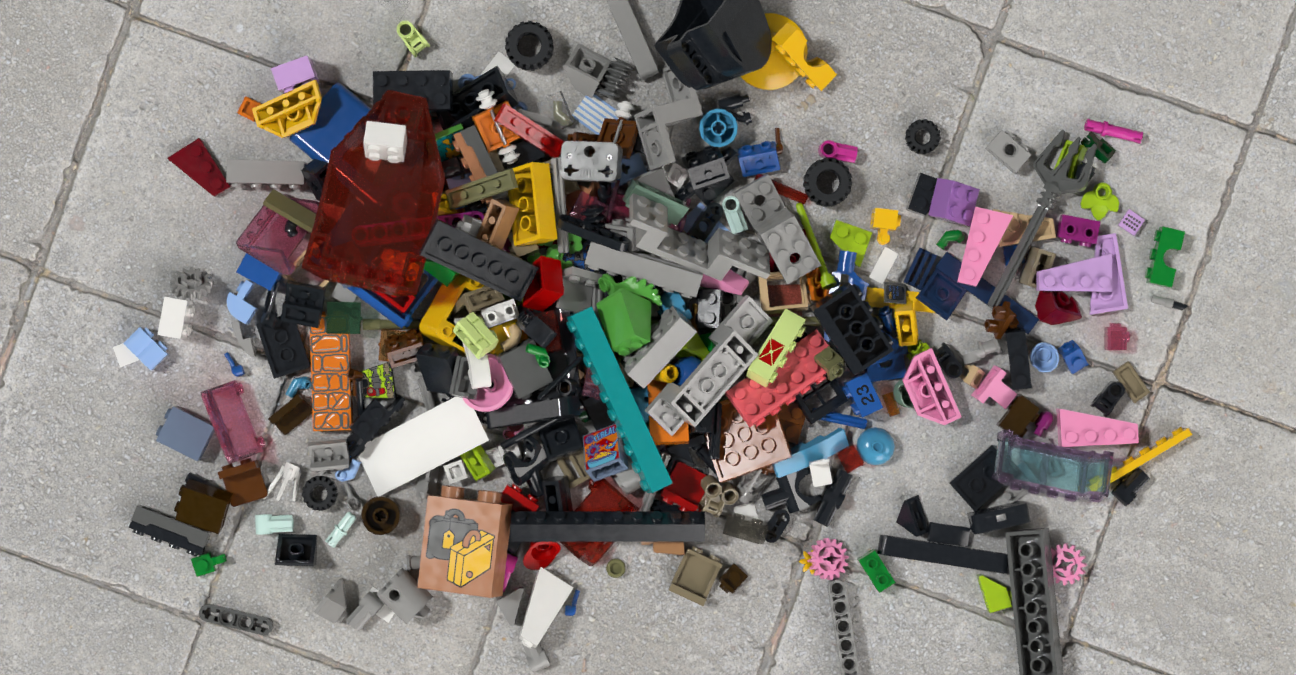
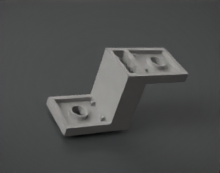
M669 66L661 69L670 103L654 106L634 115L650 171L676 161L675 152L671 146L669 132L666 127L681 124L703 115L696 90L692 87L688 88L681 83Z
M768 174L733 192L757 237L768 249L787 284L821 266L798 221L785 207ZM758 195H763L765 198L764 203L761 205L755 204V198ZM798 253L800 255L799 260L795 263L790 262L791 254Z

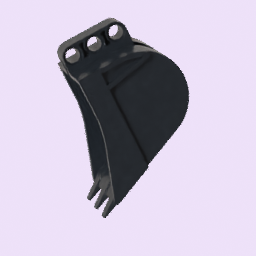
M680 0L674 19L654 44V47L681 83L688 88L692 87L694 90H701L761 69L770 57L772 40L759 0Z

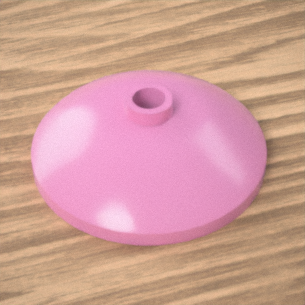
M493 354L487 355L491 383L493 382L494 386L492 388H478L476 400L463 398L469 407L481 412H491L501 408L513 393V387L501 363H498L496 355Z

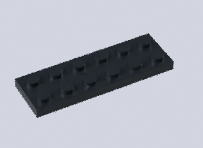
M436 219L419 251L421 256L520 302L539 269L538 266L439 219Z

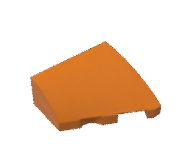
M818 267L806 274L811 301H819L829 294V289H822L820 284L821 273Z

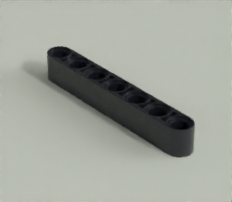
M880 535L877 554L1008 574V554L888 535Z

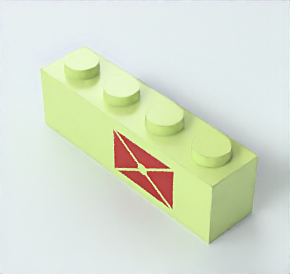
M785 309L759 350L758 356L748 368L746 377L764 387H767L769 382L773 384L778 375L777 369L779 367L783 368L788 359L785 356L788 352H793L797 344L795 340L797 337L801 338L804 334L806 319Z

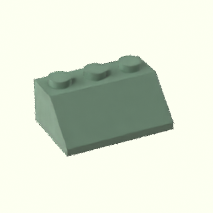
M633 178L623 197V201L626 203L625 206L628 208L629 198L633 193L668 207V226H671V224L677 226L689 209L684 201Z

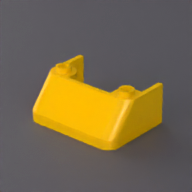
M459 274L448 287L442 283L420 322V332L440 345L457 347L459 355L466 357L464 347L453 342L456 336L453 332L455 326L446 320L464 288L473 291L485 285L462 274Z

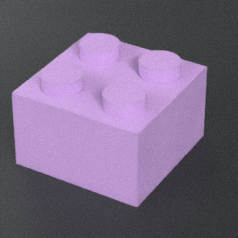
M307 55L271 68L277 88L283 94L310 81H319L312 59Z

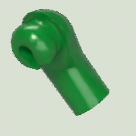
M528 343L525 351L535 355L537 363L541 368H547L550 358L546 349Z

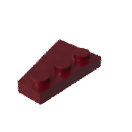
M200 138L167 158L214 197L231 187L229 183H226L225 176Z

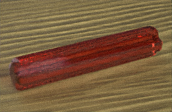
M757 174L754 181L763 175ZM771 179L778 194L798 203H806L808 199L807 194Z

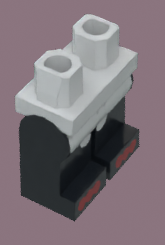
M515 299L480 310L487 328L516 319L520 314Z

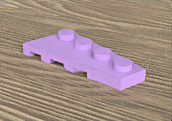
M1116 233L1098 236L1097 244H1095L1094 257L1112 253V292H1091L1089 315L1128 309Z
M1112 253L1037 271L1036 291L1112 292Z

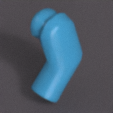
M303 376L293 379L285 394L294 398L298 390L309 389L311 387L310 378Z

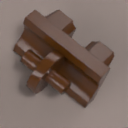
M1005 301L1002 306H994L992 316L995 319H986L984 323L986 332L993 333L995 339L1001 340L1006 330H1009V328L1015 329L1019 324L1016 318L1017 315L1010 309L1011 303Z

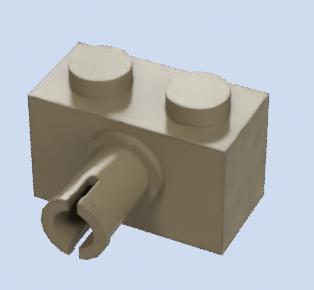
M1030 246L1019 283L1036 288L1037 271L1052 268L1056 254Z

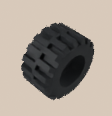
M523 21L519 25L513 26V29L508 32L505 40V50L509 60L517 68L525 71H535V69H540L549 62L553 55L554 45L552 36L545 26L538 22ZM526 35L536 36L541 43L539 53L532 57L523 56L518 49V43L522 37Z
M824 158L817 160L807 169L804 175L803 187L805 188L806 195L816 205L832 207L844 201L850 194L853 184L852 175L849 172V168L843 162L837 161L834 158ZM831 171L838 177L839 186L835 192L825 194L818 189L816 181L822 172Z

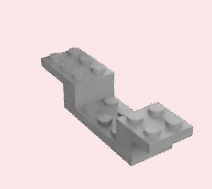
M634 193L629 198V224L636 227L637 248L720 281L732 266L767 279L770 275L769 251L764 245H759L720 228L717 229L708 243L703 242L700 239L669 228L668 207L663 204L656 203Z
M745 295L708 337L716 345L680 387L674 383H668L645 411L671 436L675 434L684 422L696 427L758 356L751 346L773 320L750 296Z

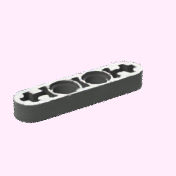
M206 604L199 611L200 618L206 622L259 635H267L273 630L274 624L272 620L264 616L214 604ZM211 608V612L217 613V609L221 610L218 614V621L215 620L216 616L210 615L207 618L203 611ZM224 612L232 614L231 622L226 623L222 620ZM247 616L250 618L251 624L249 627L241 625L240 620L242 617ZM255 618L258 619L256 623L259 624L266 621L269 629L262 631L260 626H255V629H252L255 624Z

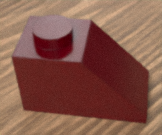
M1039 291L1035 307L1037 317L1041 322L1057 325L1082 318L1078 303L1072 296L1069 298L1063 291Z

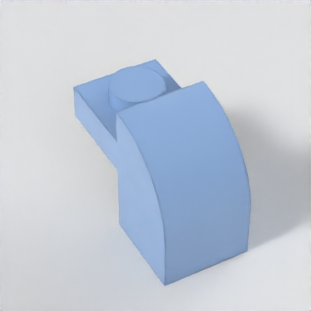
M250 280L242 281L236 289L237 295L229 292L227 296V307L231 315L247 325L258 310L257 307L246 301L255 285Z

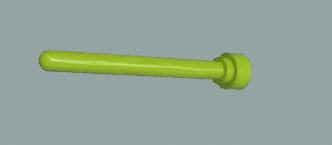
M797 203L796 209L806 231L807 239L821 264L818 268L821 273L820 284L822 289L834 287L837 285L835 277L827 270L802 203Z

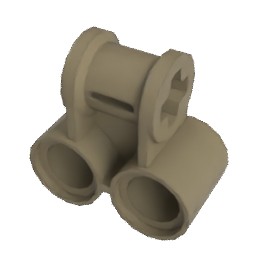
M705 476L701 480V487L705 495L702 497L698 509L699 511L713 514V517L718 518L725 504L731 505L738 500V492L730 482L719 484L714 476ZM715 484L713 488L708 489L710 485ZM731 491L729 495L725 496L726 492Z

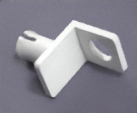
M829 458L809 461L814 487L832 484Z

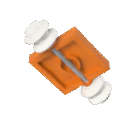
M489 89L483 90L478 93L476 100L482 103L479 108L486 110L472 116L487 152L489 153L502 147L499 151L500 155H504L502 162L512 164L518 160L517 157L520 156V153H515L514 150L517 146L509 143L521 137L494 121L503 104L510 106L508 101H504L494 106L497 102V99H492L494 91H489Z

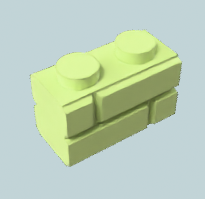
M474 312L459 320L453 329V332L477 359L494 350L499 341L496 333L493 330H489L484 320Z

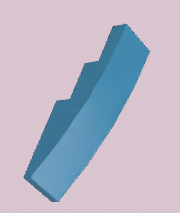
M838 428L825 437L819 435L806 444L801 442L791 448L792 458L773 464L776 477L780 478L809 467V461L828 458L848 447L849 443L844 429Z

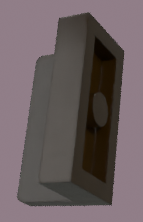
M297 394L269 417L268 420L273 425L275 424L283 435H287L312 414V408L300 394Z

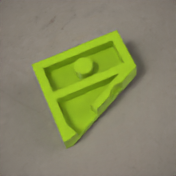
M836 220L830 239L842 251L856 252L855 265L861 267L872 232Z

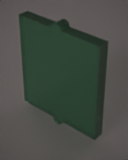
M327 302V316H325V319H327L326 333L360 334L361 320L363 319L361 316V302Z

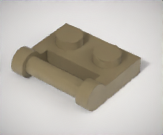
M584 450L568 455L580 476L577 479L572 475L563 457L556 460L564 476H568L570 489L591 478L585 471Z

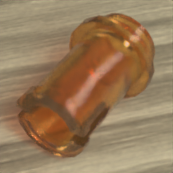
M893 392L882 395L888 411L886 414H889V417L900 414L899 409L901 408H898Z

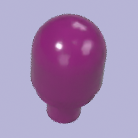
M1042 411L1035 421L1037 426L1034 432L1035 435L1041 437L1043 431H1047L1053 422L1051 412Z

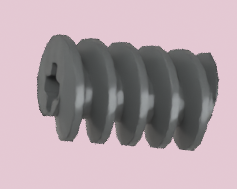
M615 58L617 61L610 62L614 68H607V72L610 75L603 76L607 82H600L603 89L598 88L596 90L611 100H614V97L620 98L617 90H624L620 84H627L624 77L631 76L627 70H634L630 64L618 58Z

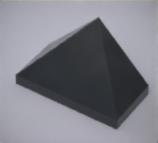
M919 495L904 500L896 523L916 537L929 531V525Z

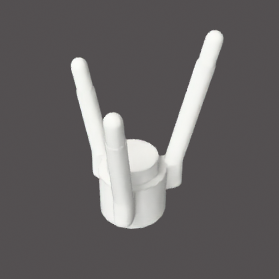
M286 462L285 466H281L279 473L267 489L268 494L272 491L280 477H284L285 479L276 498L279 501L288 480L293 481L295 478L292 500L296 501L299 479L302 474L299 472L300 467Z

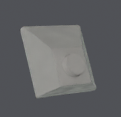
M577 44L564 69L574 89L592 98L600 82L603 80L611 60Z

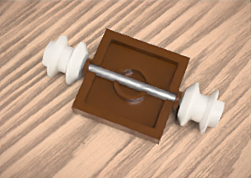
M622 101L617 104L620 110L615 111V115L619 119L604 118L597 142L619 144L623 149L622 159H630L639 133L636 121H629L633 119L630 113L635 112L636 109L632 103ZM610 169V171L603 172V173H606L607 175H609V174L613 173V170Z

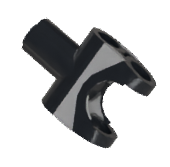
M529 436L523 440L525 452L521 460L511 451L503 455V460L512 481L518 486L527 482L533 496L539 497L544 495L542 488L544 478L540 471L549 464V461L539 442L532 436Z
M804 468L780 478L776 477L779 488L761 494L766 511L786 504L788 512L791 514L822 499L821 494L806 496L799 490V483L805 475L811 473L810 468Z

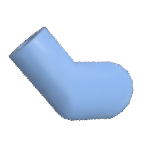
M352 459L348 468L336 471V479L344 482L355 478L361 461Z

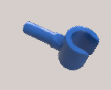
M228 352L224 355L231 366L232 373L236 377L244 375L243 366H236Z
M575 590L572 605H565L566 616L575 615L579 590Z

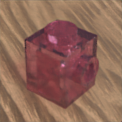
M1110 323V327H1104V350H1127V342L1130 341V332L1127 331V327H1121V323Z

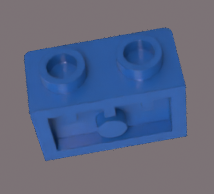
M765 141L761 144L745 145L738 148V159L743 177L781 170L775 141Z

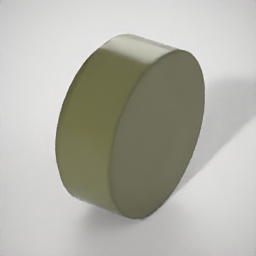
M618 558L611 559L606 566L608 575L613 578L621 577L625 573L624 562Z

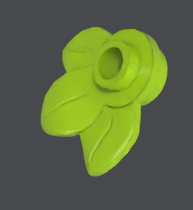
M1102 182L1096 184L1093 191L1084 194L1080 206L1082 209L1091 208L1093 217L1099 221L1105 217L1108 210L1118 212L1119 200L1112 194L1111 187L1107 183ZM1100 189L1105 190V194L1103 196L1099 195Z

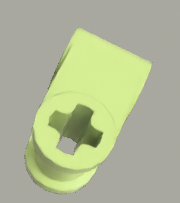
M402 21L397 25L398 35L415 58L424 48L430 47L429 43L412 23ZM409 25L411 32L408 35L401 34L400 29L402 26Z

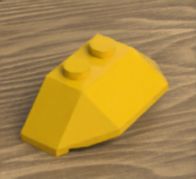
M317 80L310 81L252 108L257 127L281 138H286L315 125L322 100Z

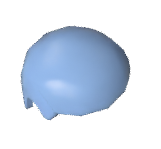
M1041 342L1032 348L1030 361L1032 366L1040 372H1051L1058 365L1059 353L1052 344Z

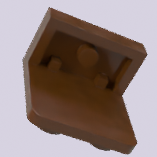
M251 458L241 460V465L233 467V464L221 467L222 471L218 472L219 479H223L226 491L233 493L230 502L231 506L236 507L267 497L268 492L258 460L252 461Z

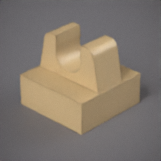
M965 365L969 373L967 376L961 374L960 378L969 386L977 389L985 372L974 365Z

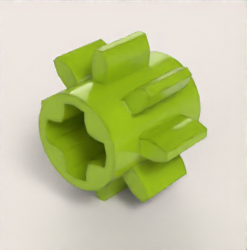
M919 339L917 345L908 346L909 354H907V358L912 361L915 355L930 349L928 344L923 343Z

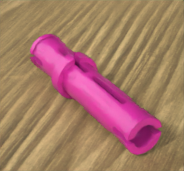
M1087 118L1084 125L1085 131L1099 133L1103 137L1107 135L1138 144L1141 143L1143 138L1142 131L1111 125L1107 121L1098 122Z

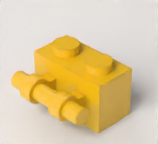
M874 208L872 209L870 229L878 230L877 242L880 245H885L890 242V235L887 231H894L896 227H900L901 215H898V210Z

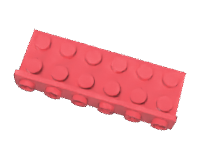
M816 329L797 342L792 353H787L785 357L788 359L783 368L779 367L777 369L778 375L773 384L769 382L768 386L764 387L747 377L726 391L725 395L749 428L754 424L758 427L766 421L765 417L767 415H775L781 410L780 406L785 403L788 406L796 400V395L799 393L804 395L812 389L810 386L816 382L818 385L826 379L825 375L827 372L815 362L814 356L829 345Z

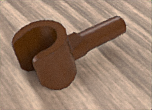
M775 128L777 154L780 155L783 152L780 128Z
M349 369L347 376L350 380H353V396H356L355 379L362 378L363 374L361 371Z

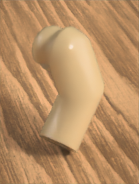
M516 324L509 327L510 338L500 343L504 352L520 343L522 329Z

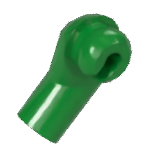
M960 230L946 231L936 245L944 250L949 242L956 241L961 243L964 241L965 236Z

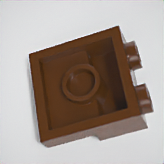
M794 401L788 406L786 403L780 406L781 410L778 412L787 442L797 445L806 417Z

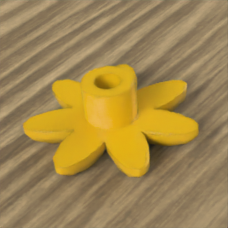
M803 551L805 559H800L799 562L805 564L803 567V572L808 569L810 570V566H812V562L807 561L812 556ZM815 569L810 570V573L814 574Z

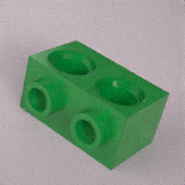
M874 549L857 558L879 593L896 583Z

